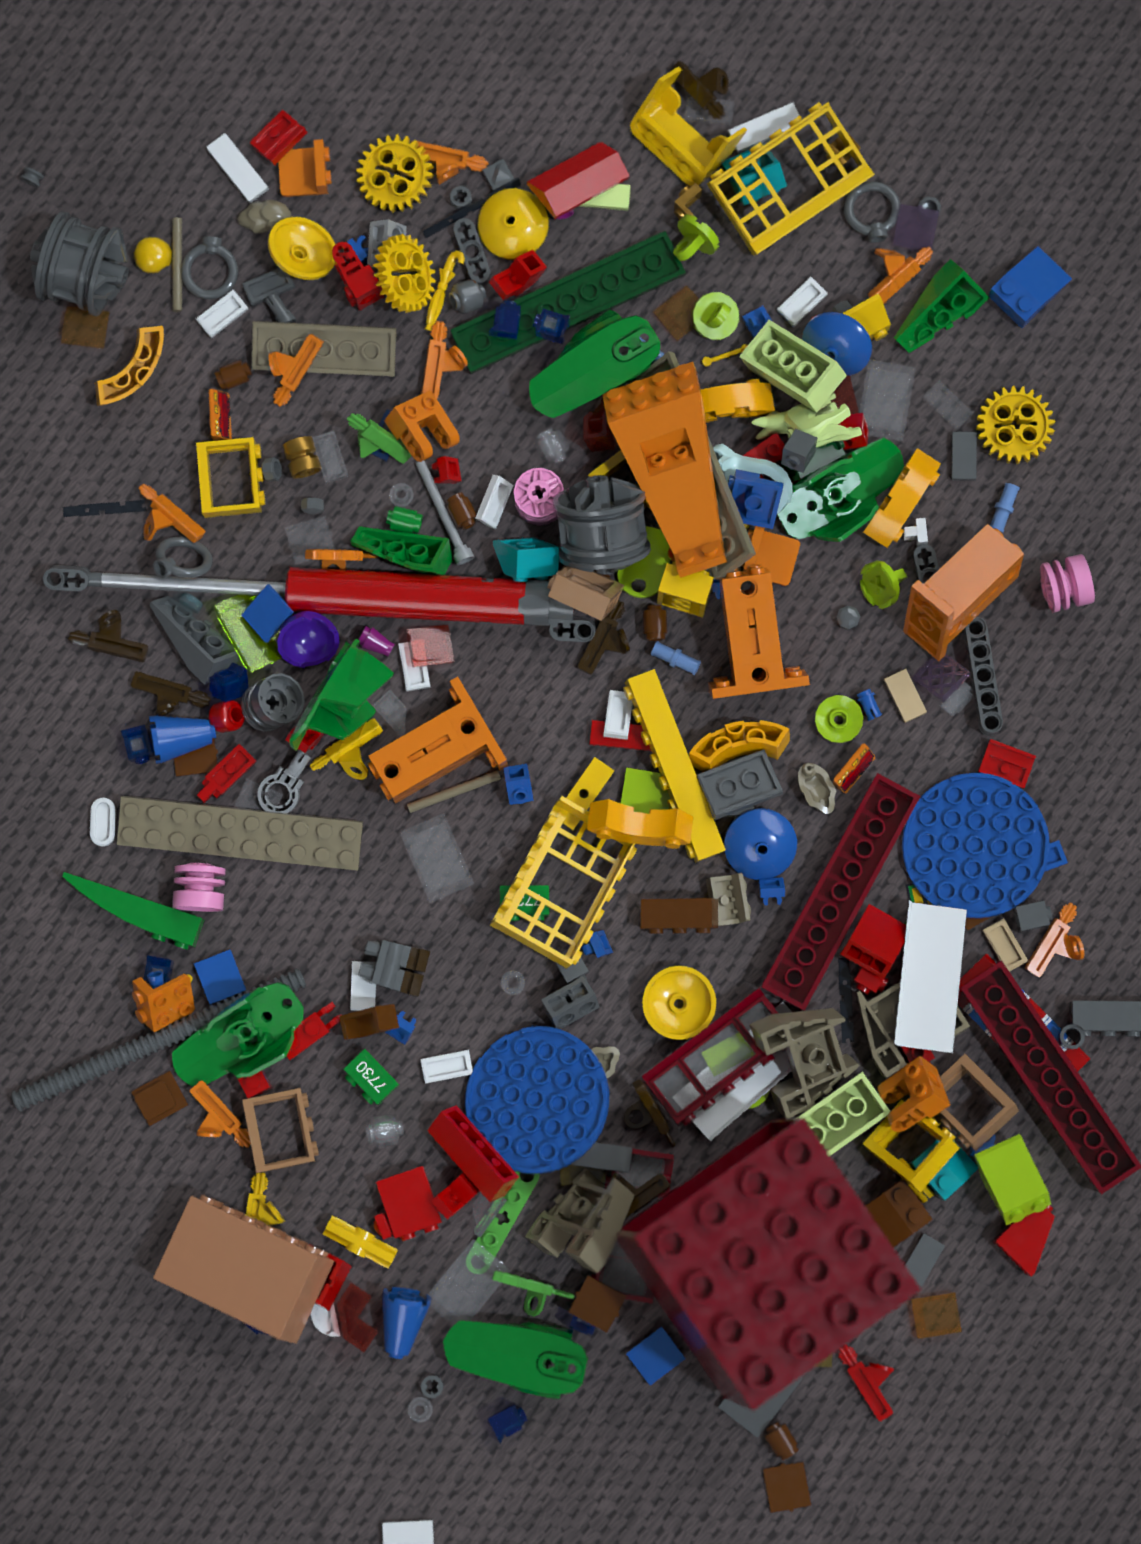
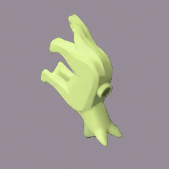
M834 392L817 413L804 404H799L785 412L773 411L768 413L766 417H760L752 421L753 425L764 427L756 439H764L775 433L787 434L788 438H790L794 430L798 429L818 437L816 448L831 442L858 437L862 435L860 427L846 428L838 425L849 417L851 413L846 404L841 405L838 409L834 402L831 403V400L836 398Z

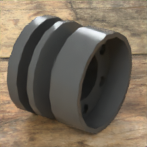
M272 674L246 689L241 700L242 714L253 728L263 732L273 731L299 717L304 707V694L299 683L291 676Z

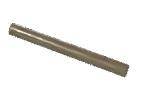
M172 218L173 312H182V218Z
M498 770L411 802L407 806L410 813L500 780L501 777Z

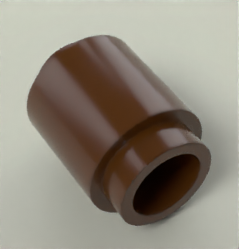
M241 359L219 367V371L215 372L222 390L225 388L229 390L250 381L248 376L252 375L247 361L243 363Z
M463 492L457 493L446 500L448 504L446 508L457 528L462 527L463 530H466L476 524L475 518L477 514L469 498L464 496Z
M661 605L647 606V610L643 611V634L646 635V640H665V634L668 633L667 610L662 609Z
M776 1422L766 1428L768 1433L764 1437L777 1457L780 1456L782 1461L799 1451L796 1446L798 1443L785 1423L780 1425L779 1422Z

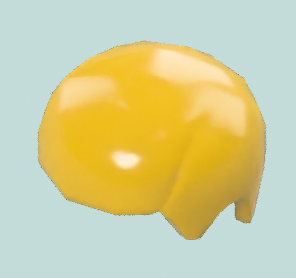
M147 237L136 245L133 258L137 267L146 273H159L163 268L170 265L172 251L169 244L162 239Z

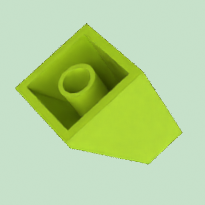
M1020 1134L975 1154L982 1182L1006 1225L1012 1222H1019L1025 1216L1034 1212H1041L1051 1205L1049 1192Z

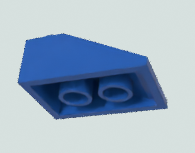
M1038 246L1007 272L991 288L988 296L1016 324L1023 328L1072 278Z

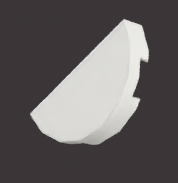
M334 1303L330 1311L315 1304L311 1311V1319L314 1326L321 1333L330 1337L341 1336Z

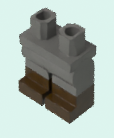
M385 940L380 942L367 941L364 954L375 956L374 966L361 963L358 976L369 980L370 984L413 997H419L424 975L404 971L400 968L425 973L430 951Z

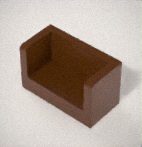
M395 1004L374 1006L339 1016L345 1040L364 1038L399 1028Z

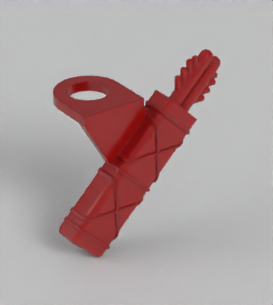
M845 1344L839 1349V1358H841L840 1360L843 1361V1364L849 1366L846 1370L873 1411V1414L878 1421H883L891 1416L893 1411L878 1387L894 1372V1368L871 1362L868 1363V1367H865L861 1360L857 1362V1353L855 1354L854 1348L848 1347Z

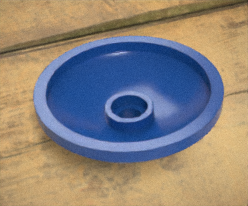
M838 312L819 314L808 322L803 331L802 340L837 361L847 376L860 372L871 358L872 343L868 332L858 321L848 315Z
M766 808L748 810L736 817L726 831L724 838L726 858L732 868L738 873H743V876L754 880L774 878L783 873L794 860L797 851L795 830L786 817L774 810ZM764 845L767 848L764 852H759L758 847Z

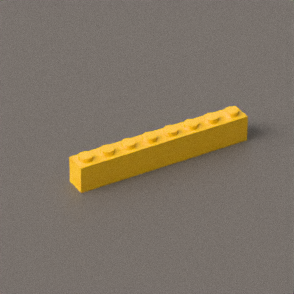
M655 669L627 679L623 690L627 700H632L635 709H632L635 721L637 723L640 722L643 728V732H641L643 742L646 746L649 745L652 754H650L652 765L654 768L658 767L661 777H659L660 785L663 791H668L670 799L667 800L669 808H678L693 816L691 842L685 845L689 858H694L696 863L724 852L726 849Z

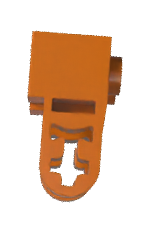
M431 390L395 406L384 420L396 440L401 439L412 457L418 462H422L433 455L432 446L421 428L427 426L444 449L457 445L460 440L458 431Z
M921 1056L897 1071L877 1088L879 1096L885 1104L894 1103L908 1093L910 1094L908 1100L892 1110L887 1116L889 1125L895 1132L905 1131L926 1116L932 1118L950 1106L937 1068Z

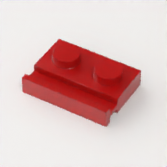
M282 110L249 143L275 166L308 132L295 119Z
M990 739L978 773L1002 777L1011 781L1012 784L1024 789L1036 755Z

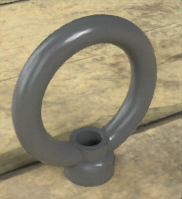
M865 182L848 194L844 204V214L847 222L854 230L868 235L870 243H878L888 239L887 231L895 226L900 217L901 203L896 192L888 185L880 182ZM868 191H877L889 199L891 214L884 223H874L868 226L861 223L855 217L854 203L861 194Z
M205 236L203 237V243L191 249L185 256L181 267L182 280L186 288L195 296L202 299H217L226 295L234 287L238 278V265L233 254L222 246L221 238ZM203 253L219 254L227 262L229 268L228 278L217 289H202L195 284L191 277L192 263Z
M171 537L165 539L157 546L155 553L157 560L154 561L153 568L160 578H165L170 574L183 578H195L206 574L210 570L213 558L210 551L198 541L193 543L186 537ZM175 546L188 547L202 556L203 563L196 568H182L176 566L173 558H166L165 552L167 549Z

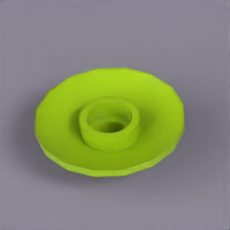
M835 695L825 699L819 705L815 715V724L823 738L834 743H844L851 741L860 732L863 726V714L860 706L853 699L847 696ZM836 716L842 717L843 723L840 725L836 724L834 718Z

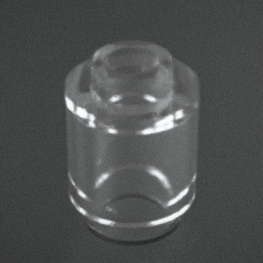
M955 681L940 698L942 701L939 703V706L950 716L954 717L956 713L960 714L974 697L971 693L973 689L964 681H961V683Z

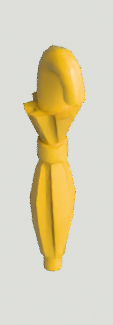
M461 251L451 252L444 268H439L440 282L429 304L425 330L431 331V327L435 324L441 312L447 284L455 276V273L452 271L456 260L458 259V263L464 264L465 258Z

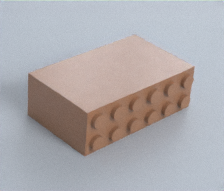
M202 1194L200 1199L191 1196L153 1279L277 1339L297 1344L334 1260L327 1258L328 1252L308 1245L307 1242L289 1236L285 1232L275 1227H270L256 1218L244 1215L245 1213L225 1206L224 1203Z

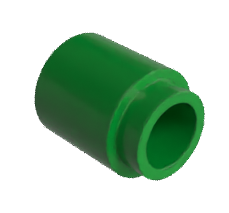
M395 506L394 510H389L386 524H390L391 530L412 534L413 532L419 533L423 515L418 514L416 510Z

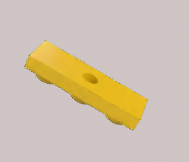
M594 757L566 798L588 810L590 802L595 800L614 770ZM586 790L588 797L581 798L579 792ZM568 813L563 824L573 831L581 819Z

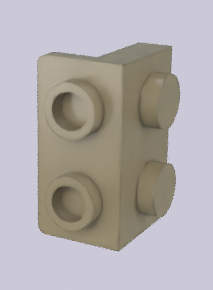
M743 873L706 879L709 898L718 899V927L750 921L751 908L747 901V884L743 878Z

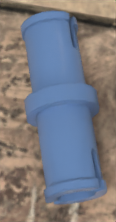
M1005 483L1000 500L995 504L994 508H996L990 524L993 529L996 528L1001 533L1004 532L1009 514L1013 513L1014 508L1012 506L1020 489L1018 486L1010 483Z
M659 641L655 643L651 652L652 656L670 663L671 667L675 668L677 666L692 673V675L696 674L701 664L700 660L683 654L682 650H674Z

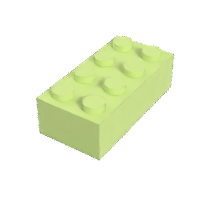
M771 320L767 321L739 356L750 371L816 413L847 376L837 361Z
M861 1072L799 1117H804L828 1154L832 1155L886 1117L890 1110L864 1073Z

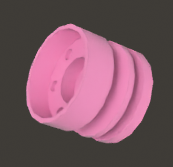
M533 468L524 472L518 478L514 487L515 506L520 517L534 525H547L557 519V511L553 507V498L564 490L560 478L551 470L544 468ZM540 490L543 493V498L539 499L535 491Z
M1078 554L1066 557L1065 569L1062 568L1058 560L1052 562V567L1048 562L1040 565L1042 592L1053 613L1059 612L1061 606L1064 610L1069 609L1071 597L1077 607L1094 603L1095 594L1092 576L1084 555Z
M188 863L175 866L174 872L185 875V877L174 878V883L185 887L184 890L173 892L172 908L202 912L223 911L224 894L213 890L214 887L225 885L224 880L214 879V877L225 876L226 869L207 863Z

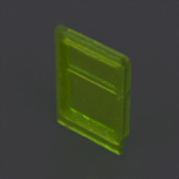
M238 594L223 600L213 607L217 612L218 620L243 665L252 673L283 659L277 645L280 630L276 632L269 642L265 643L242 616L243 612L258 595Z

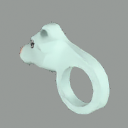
M724 444L714 446V452L727 484L729 476H734L736 469L765 474L774 481L783 483V491L777 513L782 511L791 502L793 496L792 482L782 467L765 459L739 455Z

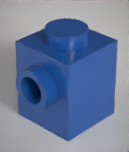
M521 764L504 767L509 804H523L534 801L528 765Z

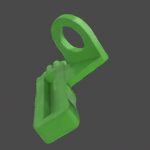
M352 413L347 417L349 426L357 429L361 458L368 456L378 449L388 453L402 464L412 457L401 440H396L393 434L379 426L375 421L370 419L366 422V418L361 416V414L355 415Z
M495 1271L492 1280L528 1290L524 1308L530 1316H537L541 1313L546 1295L552 1296V1294L571 1299L574 1298V1294L553 1289L554 1286L540 1281L526 1279L525 1277L501 1271ZM534 1297H537V1308L532 1311L530 1307L531 1301Z

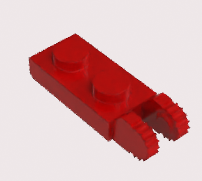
M333 1002L304 1019L294 1030V1041L287 1054L290 1061L327 1035L330 1029L340 1023L339 1016L342 1014L335 1016L326 1025L321 1020L322 1016L334 1009L335 1005Z

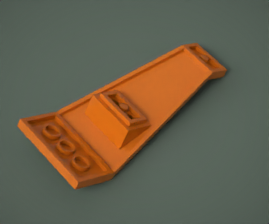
M690 362L679 365L676 368L636 380L619 388H613L602 394L608 425L640 489L645 492V499L675 557L677 572L680 578L726 563L703 398L694 363Z

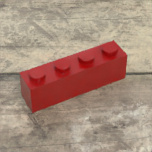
M457 1105L441 1111L427 1130L489 1202L504 1197L519 1178L516 1172Z

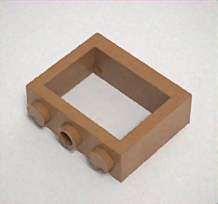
M563 566L561 571L558 570L556 575L553 574L547 588L551 589L548 597L602 621L616 607L625 585L596 572H587Z
M964 1054L940 1076L945 1092L967 1073L1002 1110L974 1136L946 1109L938 1114L942 1117L941 1123L949 1131L954 1129L959 1134L957 1139L966 1148L971 1146L977 1151L1019 1110L1016 1104Z
M301 1088L242 1100L257 1174L315 1162L314 1156H318L319 1153L316 1141L311 1142L309 1132L314 1131L312 1118H306L305 1108L309 1107L307 1093H301ZM295 1098L306 1156L265 1164L254 1106Z

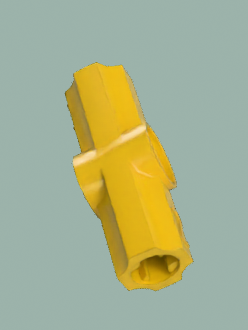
M335 1216L331 1217L323 1232V1235L346 1246L347 1250L363 1258L367 1257L388 1269L398 1252V1249L375 1238L374 1234L358 1226L354 1227Z

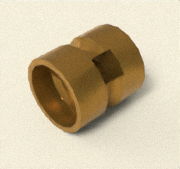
M311 436L295 438L283 444L286 459L291 460L288 466L293 479L308 477L322 470L318 456L313 454L316 448Z

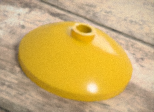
M517 188L505 189L491 196L483 205L478 218V231L483 244L494 255L508 260H515L516 257L532 249L536 252L545 241L549 228L548 214L542 202L534 194ZM510 217H514L515 222L513 224H507V219Z
M302 217L285 218L277 222L269 233L268 249L273 261L279 268L293 277L303 280L319 279L326 276L335 265L332 256V249L335 246L334 240L322 226L312 220Z
M673 966L658 972L649 981L643 994V1011L649 1025L660 1035L674 1040H684L696 1036L709 1026L716 1010V995L709 980L699 971L686 966ZM678 999L684 1003V1006L680 1009L674 1005V1002Z

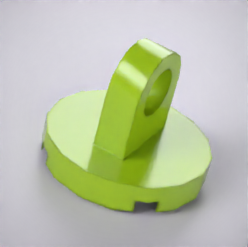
M684 215L678 221L679 231L684 238L675 247L673 253L679 261L687 260L697 250L709 255L714 254L720 246L718 245L719 239L715 232L706 223L702 222L699 224L696 222L698 218L693 215Z
M711 292L701 296L695 302L692 309L693 326L702 337L709 340H721L730 336L736 330L739 322V310L736 303L730 296L721 292Z
M876 560L862 568L863 580H860V587L870 604L873 606L877 605L880 609L896 603L900 593L899 583L904 581L907 575L903 568L893 571L885 562Z

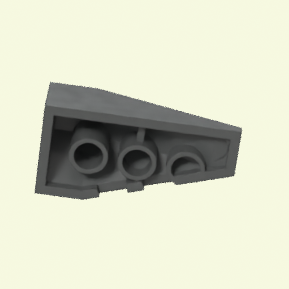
M165 596L151 601V609L188 669L204 685L222 678L246 655L247 650L232 635L225 631L222 635L210 628L212 626L211 622L208 620L203 622L192 617V610L173 598Z

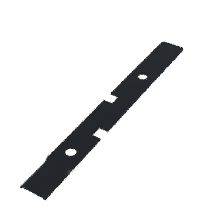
M517 177L487 194V199L484 200L482 197L423 230L425 239L454 224L459 219L468 216L467 213L471 210L475 212L482 208L485 202L495 193L519 187L521 185L519 178Z
M145 500L125 501V505L120 506V502L82 504L63 507V517L100 515L99 511L104 510L105 514L147 511V508L141 506L143 503L145 504Z
M838 958L839 995H844V1001H840V1013L845 1018V1022L841 1023L842 1043H847V1038L850 1039V1042H854L853 1022H849V1016H853L849 959Z

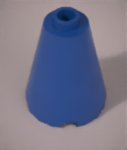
M149 716V721L154 722V724L150 725L155 756L159 755L158 758H155L156 764L212 744V739L216 738L215 726L209 724V720Z
M392 1287V1292H388L387 1288H384L382 1293L384 1349L389 1353V1357L403 1359V1356L409 1355L431 1305L432 1298L428 1294L423 1298L419 1296L420 1291Z

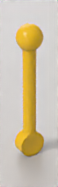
M744 344L739 349L712 358L704 357L702 364L708 367L712 362L742 353L748 345Z

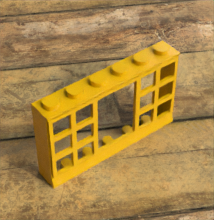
M818 102L808 109L809 115L803 119L799 115L788 123L790 128L784 132L778 129L768 136L770 138L768 143L763 145L759 142L749 149L750 155L744 159L740 155L729 163L731 168L725 172L721 168L710 175L712 180L707 183L708 187L753 256L759 254L875 175L830 107L829 102L824 105ZM825 114L834 128L824 136L814 122L815 119ZM809 124L818 140L804 148L795 133ZM835 133L838 134L846 147L836 155L826 141ZM789 137L792 138L824 188V191L791 213H789L756 162V159ZM822 143L831 158L816 167L807 152ZM848 152L858 166L849 174H847L838 160ZM834 162L843 178L829 187L820 171ZM751 163L760 179L746 188L737 172ZM733 176L742 191L727 200L718 185ZM761 183H764L773 198L758 206L749 192ZM745 195L754 210L742 219H739L730 204ZM776 202L785 217L771 226L762 210ZM757 214L766 230L752 239L743 223Z
M561 796L553 806L490 926L567 969L572 964L576 965L582 955V952L579 951L582 944H587L593 934V931L590 930L593 923H598L603 916L604 910L601 908L605 901L609 902L615 893V889L612 887L616 880L620 881L626 872L624 865L627 860L631 861L637 848L634 847L635 844L617 841L623 844V847L617 858L614 859L600 851L606 839H600L596 848L581 840L588 826L589 811ZM568 813L583 821L576 836L560 828ZM557 833L573 841L566 856L550 847ZM577 845L593 853L586 867L570 859ZM547 852L602 883L584 920L528 889ZM597 856L613 864L606 879L590 870ZM525 894L540 902L533 917L517 909ZM545 905L560 913L553 929L538 921ZM514 914L530 922L525 932L509 924ZM565 917L581 925L573 940L557 932ZM534 925L550 934L545 944L530 936ZM554 937L570 945L565 955L549 947Z

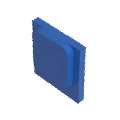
M267 584L243 612L242 616L264 642L267 643L294 611L272 586Z
M231 949L194 963L209 1005L246 990Z
M662 1326L626 1353L650 1386L686 1359Z

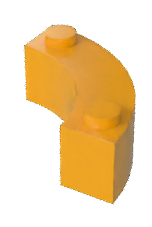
M163 326L145 327L136 330V346L128 364L115 376L95 382L97 406L108 405L129 396L149 379L161 356L164 339Z
M760 379L748 380L746 383L701 389L706 423L717 421V417L731 415L732 418L760 417L775 411L770 383H760Z
M917 448L888 493V496L891 498L887 496L884 498L863 533L888 548L892 541L897 543L904 532L901 527L917 505L928 485L933 486L939 478L940 474L937 470L941 463Z
M743 720L729 723L724 728L704 736L689 752V758L693 767L702 772L721 766L735 757L750 755L763 749L768 757L778 760L790 742V730L780 724L760 720V722H744Z
M611 799L590 802L587 830L595 833L596 837L600 839H613L632 844L666 846L667 848L678 849L680 845L690 844L693 816L678 808L667 810L651 809L649 814L634 812V807L620 804Z

